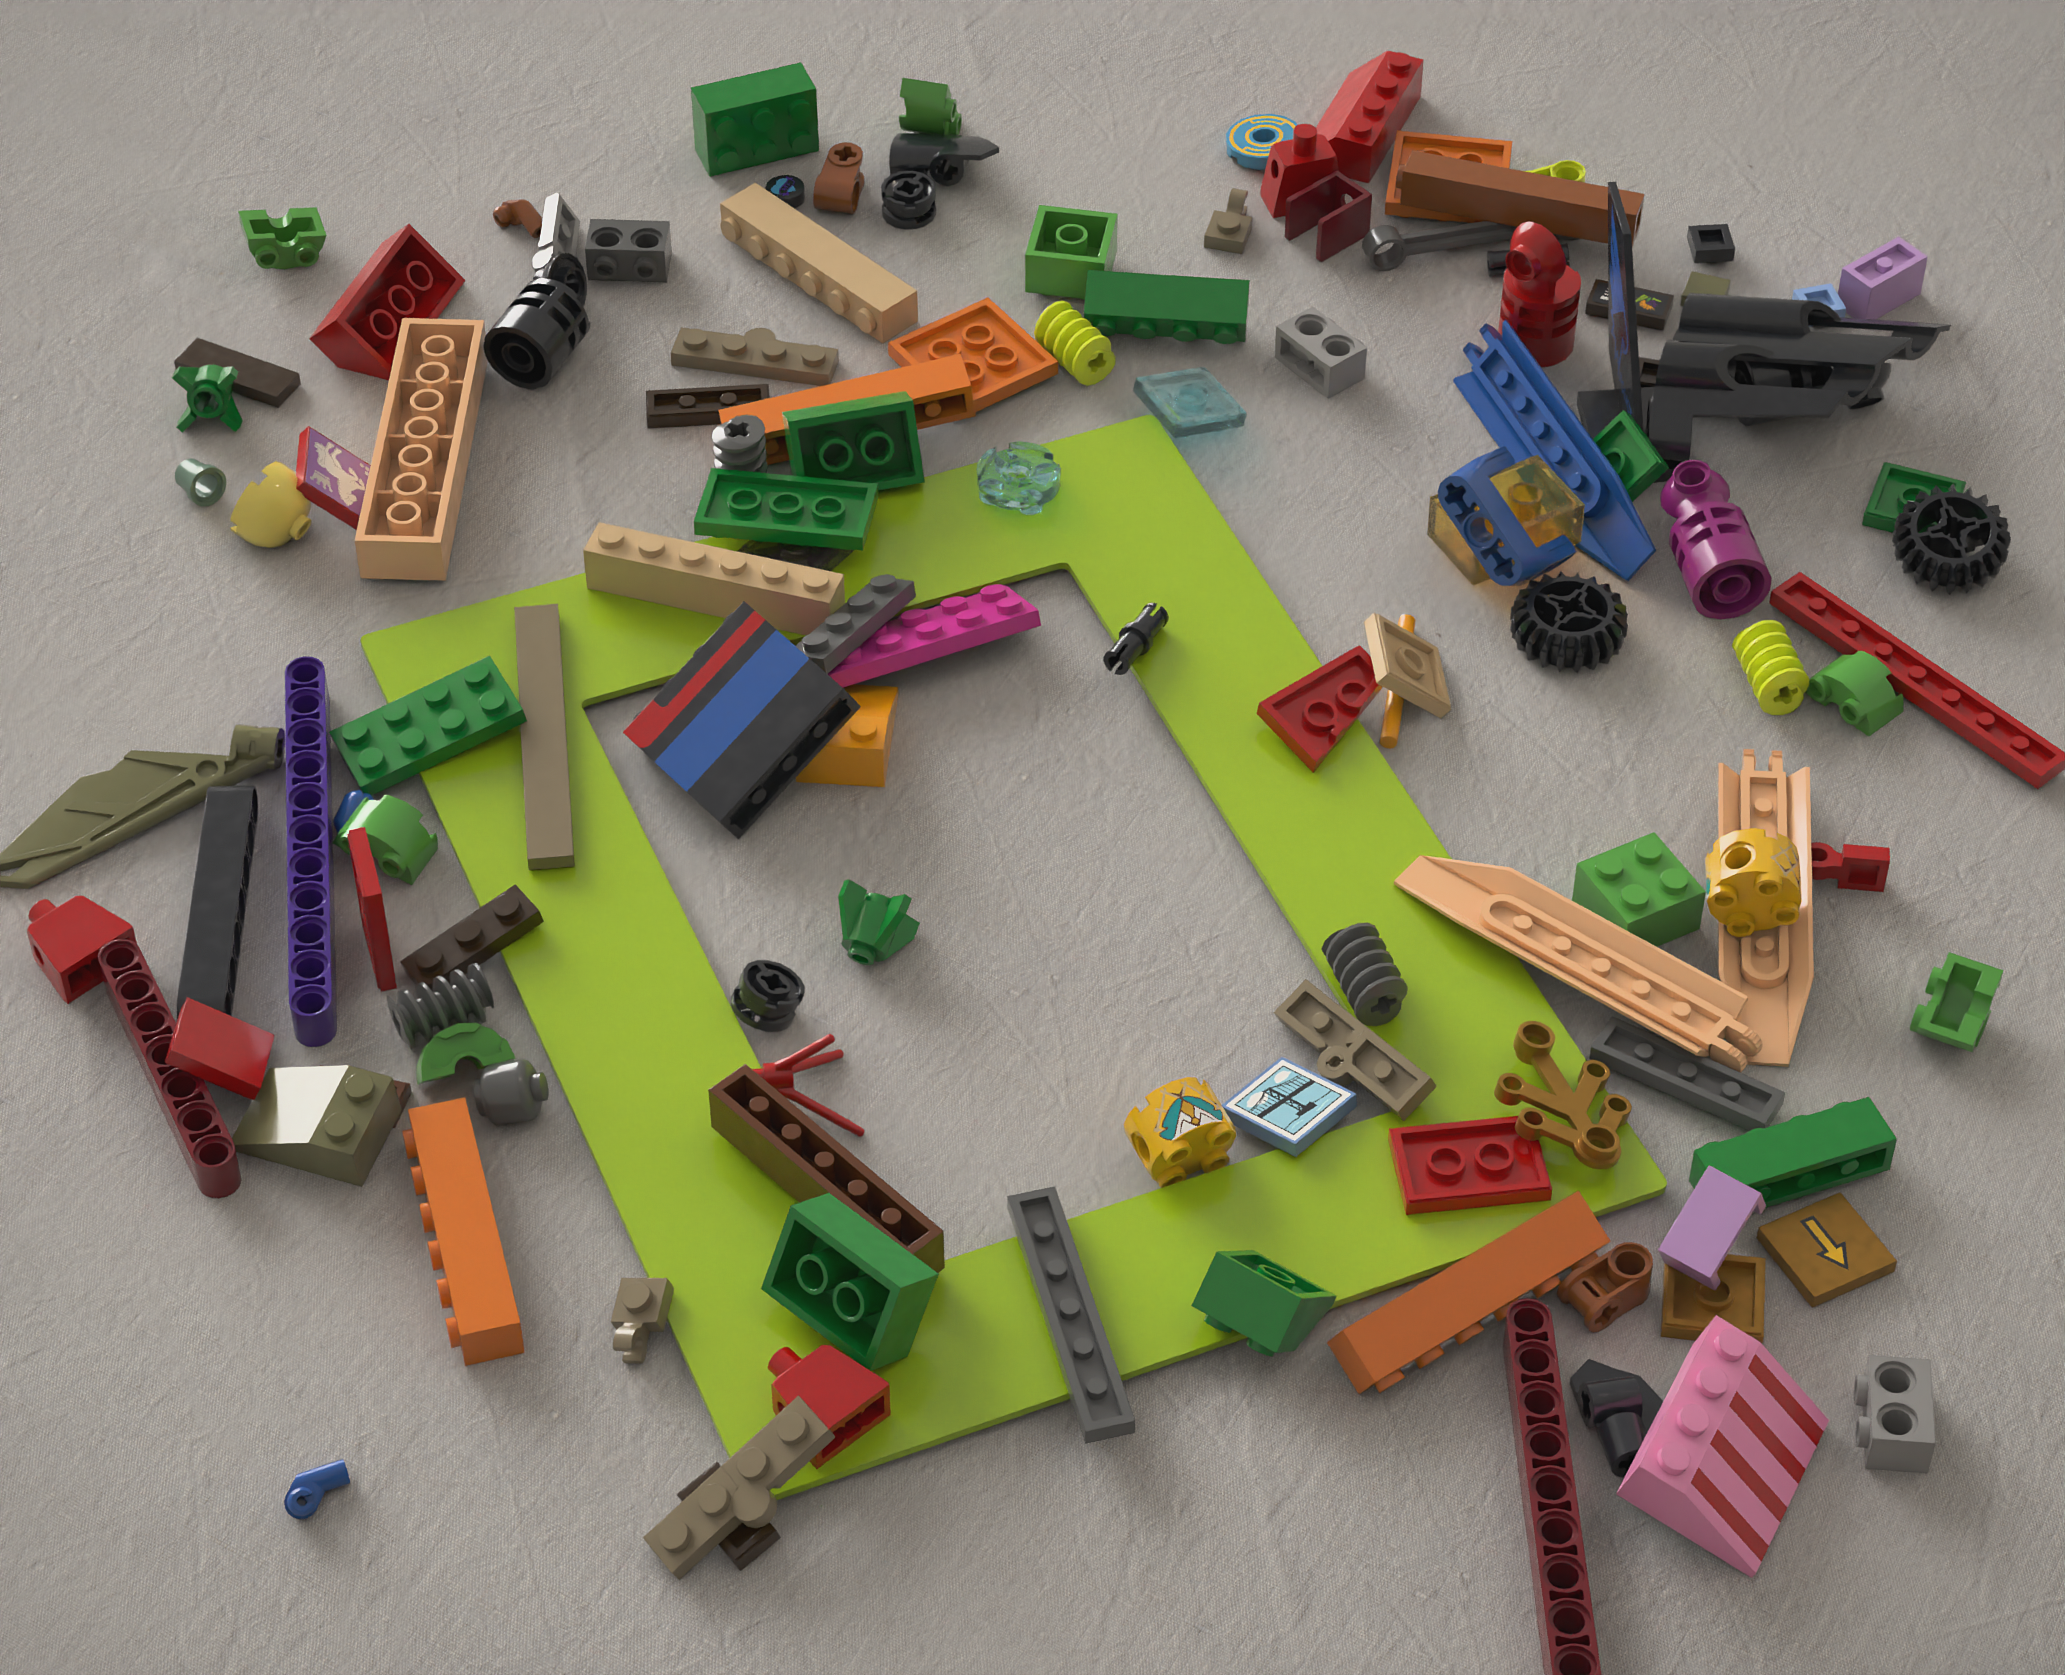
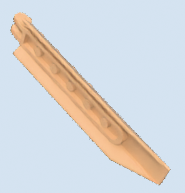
M1744 749L1740 776L1724 763L1718 764V839L1733 831L1750 828L1766 829V837L1777 839V833L1788 837L1797 847L1800 858L1802 902L1799 907V918L1795 923L1779 925L1767 930L1754 931L1746 937L1731 935L1727 931V925L1718 921V975L1722 983L1748 996V1000L1737 1022L1747 1026L1751 1031L1754 1030L1761 1037V1041H1763L1762 1050L1754 1057L1745 1056L1747 1065L1789 1067L1814 979L1810 767H1804L1786 777V772H1783L1782 751L1772 750L1768 762L1769 771H1755L1756 756L1754 755V749Z
M1420 855L1394 881V885L1459 925L1696 1056H1710L1713 1061L1741 1073L1748 1064L1745 1056L1754 1057L1762 1050L1763 1041H1761L1758 1033H1755L1754 1030H1749L1747 1026L1737 1022L1748 1000V996L1513 868Z

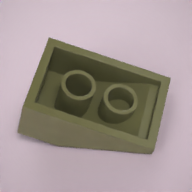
M350 1065L269 1068L263 1079L261 1089L255 1100L251 1101L232 1137L235 1150L242 1154L362 1187L402 1110L393 1077Z

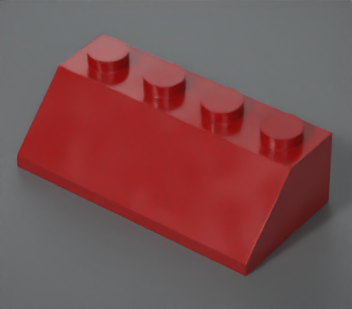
M1386 51L1353 70L1347 76L1316 127L1317 134L1325 135L1335 152L1339 172L1347 178L1368 184L1372 180L1394 143L1397 130L1401 131L1421 97L1424 59L1412 57L1401 52Z
M407 224L381 243L309 339L338 368L389 380L402 318L438 319L463 285L465 279L410 224Z

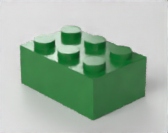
M801 62L691 87L695 151L709 177L819 151L817 90Z
M906 391L782 412L791 475L878 483V490L925 483L914 404Z
M827 1193L790 1206L761 1289L856 1362L873 1371L908 1357L939 1273L836 1197Z

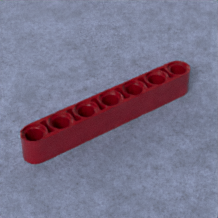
M126 939L113 940L105 944L98 954L108 998L199 1190L203 1195L210 1198L228 1197L236 1192L242 1181L234 1142L204 1080L165 1063L176 1022L139 946L135 942Z

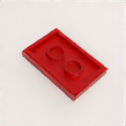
M365 827L349 830L347 837L362 927L377 987L381 992L397 989L383 897Z
M1519 1116L1389 1128L1388 1142L1405 1214L1411 1215L1550 1201L1552 1186L1539 1140H1526L1517 1134L1515 1124Z

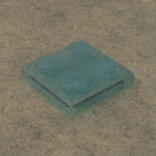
M1206 367L1136 377L1133 392L1174 438L1214 431L1220 432L1244 426L1247 415L1246 411Z

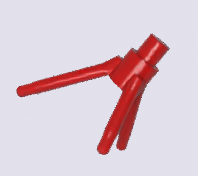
M828 1034L789 1057L773 1063H763V1068L752 1069L785 1098L800 1104L858 1137L864 1135L865 1130L862 1127L794 1089L793 1074L830 1063L844 1056L843 1051L837 1049L811 1057L835 1041L832 1034Z

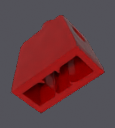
M1299 124L1293 130V139L1276 142L1271 146L1260 189V196L1272 218L1286 215V200L1288 197L1332 172L1339 171L1336 154L1325 135L1317 134L1316 127L1311 124Z
M83 895L74 896L58 907L51 901L43 899L35 903L29 911L28 917L32 923L27 928V934L33 957L67 1004L103 982L98 954L105 944L118 939L130 940L137 944L134 928L130 923Z
M821 1345L803 1359L791 1348L783 1347L771 1357L768 1363V1370L777 1377L771 1384L772 1404L775 1415H778L799 1395L835 1435V1438L810 1460V1463L816 1469L891 1415L889 1383L831 1345Z

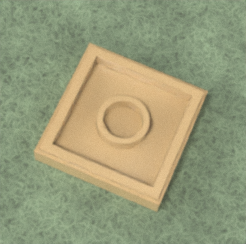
M1373 613L1364 621L1376 683L1441 719L1451 710V704L1438 647L1383 616Z

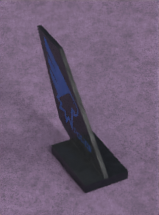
M1608 182V334L1614 389L1579 391L1577 396V408L1582 425L1592 439L1623 410L1632 415L1646 435L1649 398H1652L1655 388H1641L1632 236L1616 182ZM1665 461L1669 468L1654 483L1666 482L1681 462Z

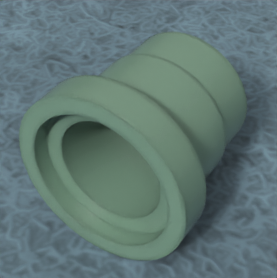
M190 458L181 462L175 471L176 483L182 487L188 498L199 506L206 507L215 504L225 492L227 485L226 476L214 465L204 464Z

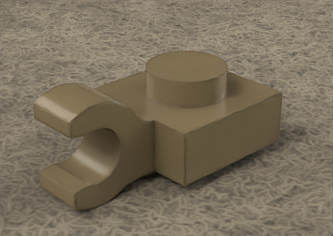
M1232 188L1226 212L1214 210L1204 235L1205 248L1243 254L1252 230V217L1246 216L1248 206H1244L1248 195L1247 190Z
M621 1278L611 1323L616 1328L613 1349L615 1351H624L622 1358L624 1363L643 1364L646 1358L650 1332H664L674 1287L668 1278Z

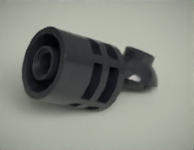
M562 253L553 258L545 269L538 270L533 280L524 287L486 334L483 345L485 356L491 367L509 383L532 390L544 387L589 332L591 322L588 321L587 313L583 307L587 295V279L583 266L577 257L570 253Z
M1736 360L1735 381L1746 385L1821 389L1828 381L1832 373V367ZM1881 364L1879 375L1872 388L1859 402L1851 406L1847 405L1848 409H1860L1884 400L1882 388L1890 376L1892 364ZM1790 417L1737 418L1745 426H1752Z

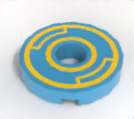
M1258 114L1240 119L1231 125L1226 133L1227 154L1230 158L1232 156L1237 158V164L1243 167L1264 170L1266 169L1271 146L1276 142L1293 139V130L1298 124L1285 116L1275 114Z

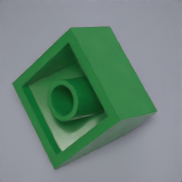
M1255 1250L1218 1251L1191 1306L1206 1314L1204 1321L1210 1326L1227 1333L1235 1330L1248 1337L1247 1346L1261 1354L1273 1357L1275 1353L1295 1351L1332 1307L1337 1296Z

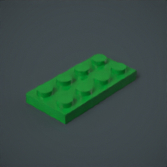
M711 468L693 521L694 534L715 538H733L757 542H775L799 546L863 551L879 497L878 483Z
M487 656L329 731L359 789L362 793H368L372 796L527 722L523 708L491 656Z

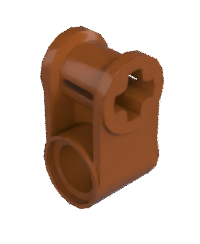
M843 142L830 148L822 171L818 174L814 186L813 205L815 209L849 214L856 212L859 197L865 184L864 175L860 172V166L863 161L861 147L854 143Z
M1634 1242L1618 1244L1591 1263L1581 1266L1568 1274L1558 1287L1557 1297L1562 1303L1571 1304L1585 1318L1584 1325L1589 1331L1593 1333L1599 1332L1612 1324L1615 1319L1636 1306L1642 1305L1648 1299L1653 1269L1652 1255L1641 1244Z

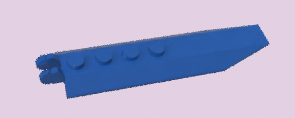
M1504 320L1502 323V335L1493 326L1487 323L1484 324L1479 332L1488 344V349L1484 352L1479 346L1468 342L1463 351L1473 365L1471 367L1473 371L1455 377L1453 382L1499 448L1506 446L1515 459L1513 468L1559 534L1568 537L1572 544L1626 581H1629L1656 552V549L1618 473L1509 322Z

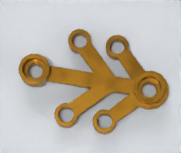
M1526 1021L1522 1023L1513 1041L1515 1054L1523 1063L1535 1067L1549 1092L1526 1083L1523 1078L1516 1074L1505 1073L1499 1077L1494 1095L1499 1102L1508 1106H1515L1524 1101L1567 1120L1572 1128L1548 1119L1542 1111L1536 1108H1525L1521 1110L1515 1124L1517 1134L1531 1141L1539 1140L1542 1136H1546L1571 1147L1576 1158L1590 1168L1609 1169L1615 1166L1621 1155L1620 1139L1616 1130L1618 1127L1625 1125L1632 1110L1630 1101L1618 1094L1607 1095L1599 1111L1601 1119L1598 1124H1593L1586 1114L1596 1092L1604 1090L1610 1076L1609 1068L1597 1060L1584 1062L1578 1076L1579 1084L1573 1093L1550 1056L1555 1042L1554 1032L1541 1022Z

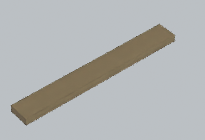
M558 604L514 607L519 704L523 708L527 722L520 724L528 868L529 870L572 867L575 866Z

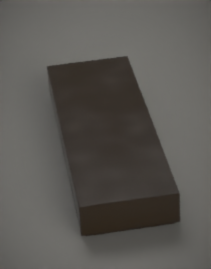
M198 337L174 360L175 370L179 366L198 368L205 365L233 366L239 372L237 378L233 381L234 388L232 392L277 408L301 385L298 372Z
M769 384L646 391L647 429L720 425L721 420L718 410L770 398Z

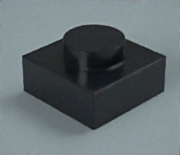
M1728 224L1688 226L1687 241L1694 263L1734 261L1735 246Z

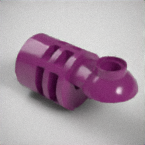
M1688 460L1682 462L1674 469L1673 475L1665 482L1660 494L1662 508L1667 514L1677 519L1670 530V548L1682 573L1681 575L1692 602L1700 614L1719 620L1742 616L1752 611L1764 601L1770 591L1772 577L1743 510L1733 503H1728L1730 489L1724 478L1719 473L1711 470L1708 464L1703 461Z

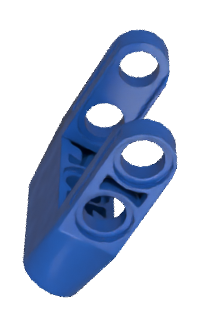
M1506 446L1475 458L1446 477L1439 485L1438 499L1490 578L1501 586H1522L1530 580H1534L1555 569L1575 555L1577 550L1565 535H1561L1539 547H1536L1490 480V478L1515 464V459ZM1478 506L1480 510L1475 511L1474 507ZM1485 519L1491 522L1493 535L1487 531ZM1503 542L1504 546L1500 547L1498 543Z

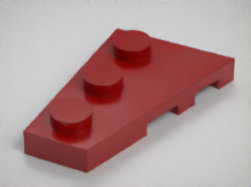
M1358 645L1259 702L1256 714L1314 773L1383 687L1376 683L1371 656Z

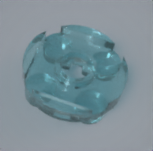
M1010 442L1009 449L1001 450L997 453L996 447L986 451L977 464L976 473L980 500L985 504L995 505L1003 509L1019 510L1025 515H1034L1041 512L1043 504L1051 501L1061 486V468L1059 463L1057 465L1053 461V454L1047 448L1035 443ZM1019 474H1024V475H1026V477L1015 478V477H1017Z

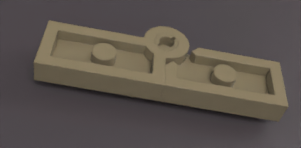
M681 327L670 353L672 366L816 386L831 384L839 362V353L836 348L776 340L774 332L766 328H754L742 336L739 334Z
M1307 979L1274 1011V1014L1282 1024L1320 1053L1317 1069L1322 1077L1342 1087L1355 1081L1403 1121L1437 1087L1430 1076Z
M798 1395L650 1530L643 1539L670 1572L680 1580L741 1523L751 1528H759L768 1524L777 1511V1500L770 1490L772 1488H781L835 1438V1435Z

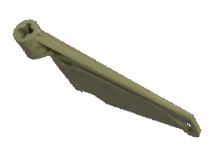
M236 725L232 734L229 756L131 750L111 770L80 777L0 853V871L19 868L11 876L0 875V887L29 889L205 801L209 786H235L267 769L280 768L285 753V733L283 728L266 726L258 728V726Z

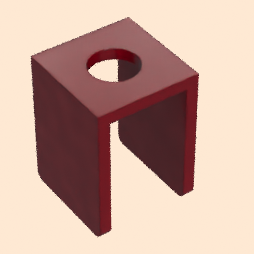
M1336 170L1287 198L1284 237L1291 241L1318 225L1316 259L1319 262H1323L1360 241L1370 231L1372 194ZM1345 194L1353 198V200L1347 204L1345 202Z

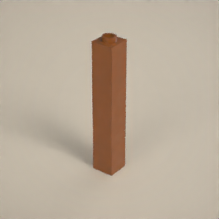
M1413 150L1406 165L1400 164L1398 168L1396 188H1401L1400 205L1516 227L1525 222H1534L1544 226L1553 234L1608 244V187ZM1618 189L1630 227L1633 248L1641 226L1645 194Z

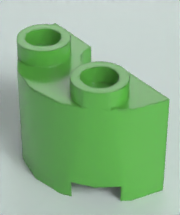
M902 78L900 97L904 98L906 115H899L900 128L903 131L914 133L959 135L962 115L957 111L956 99H951L948 84Z
M317 207L289 208L285 216L277 219L269 217L266 209L238 211L240 224L249 251L260 267L264 269L275 268L285 270L299 266L309 267L318 261L319 252L323 248L327 235Z
M1858 651L1853 655L1843 654L1809 678V686L1805 692L1813 700L1824 706L1831 702L1839 705V712L1842 718L1867 736H1871L1904 712L1902 693L1895 696L1893 687L1886 678L1891 671L1879 659L1864 651Z
M384 795L380 801L369 800L368 797L364 798L339 831L332 844L340 847L345 853L350 855L347 837L349 830L365 827L372 856L379 860L380 869L390 877L399 878L413 885L437 851L438 837L436 833L429 835L425 827L419 822L423 816L419 810L401 799Z
M1949 952L1942 969L1935 966L1932 969L1925 993L1932 995V998L1928 1001L1927 1006L1918 1004L1911 1021L1910 1030L1973 1052L1974 1047L1978 1046L1989 1020L1992 1000L1997 988L2000 986L2004 970Z
M477 1022L457 1023L437 1033L421 1050L416 1065L417 1085L447 1078L455 1074V1066L458 1060H469L476 1066L477 1070L484 1069L487 1065L511 1061L516 1058L508 1041L493 1029L482 1026V1024Z

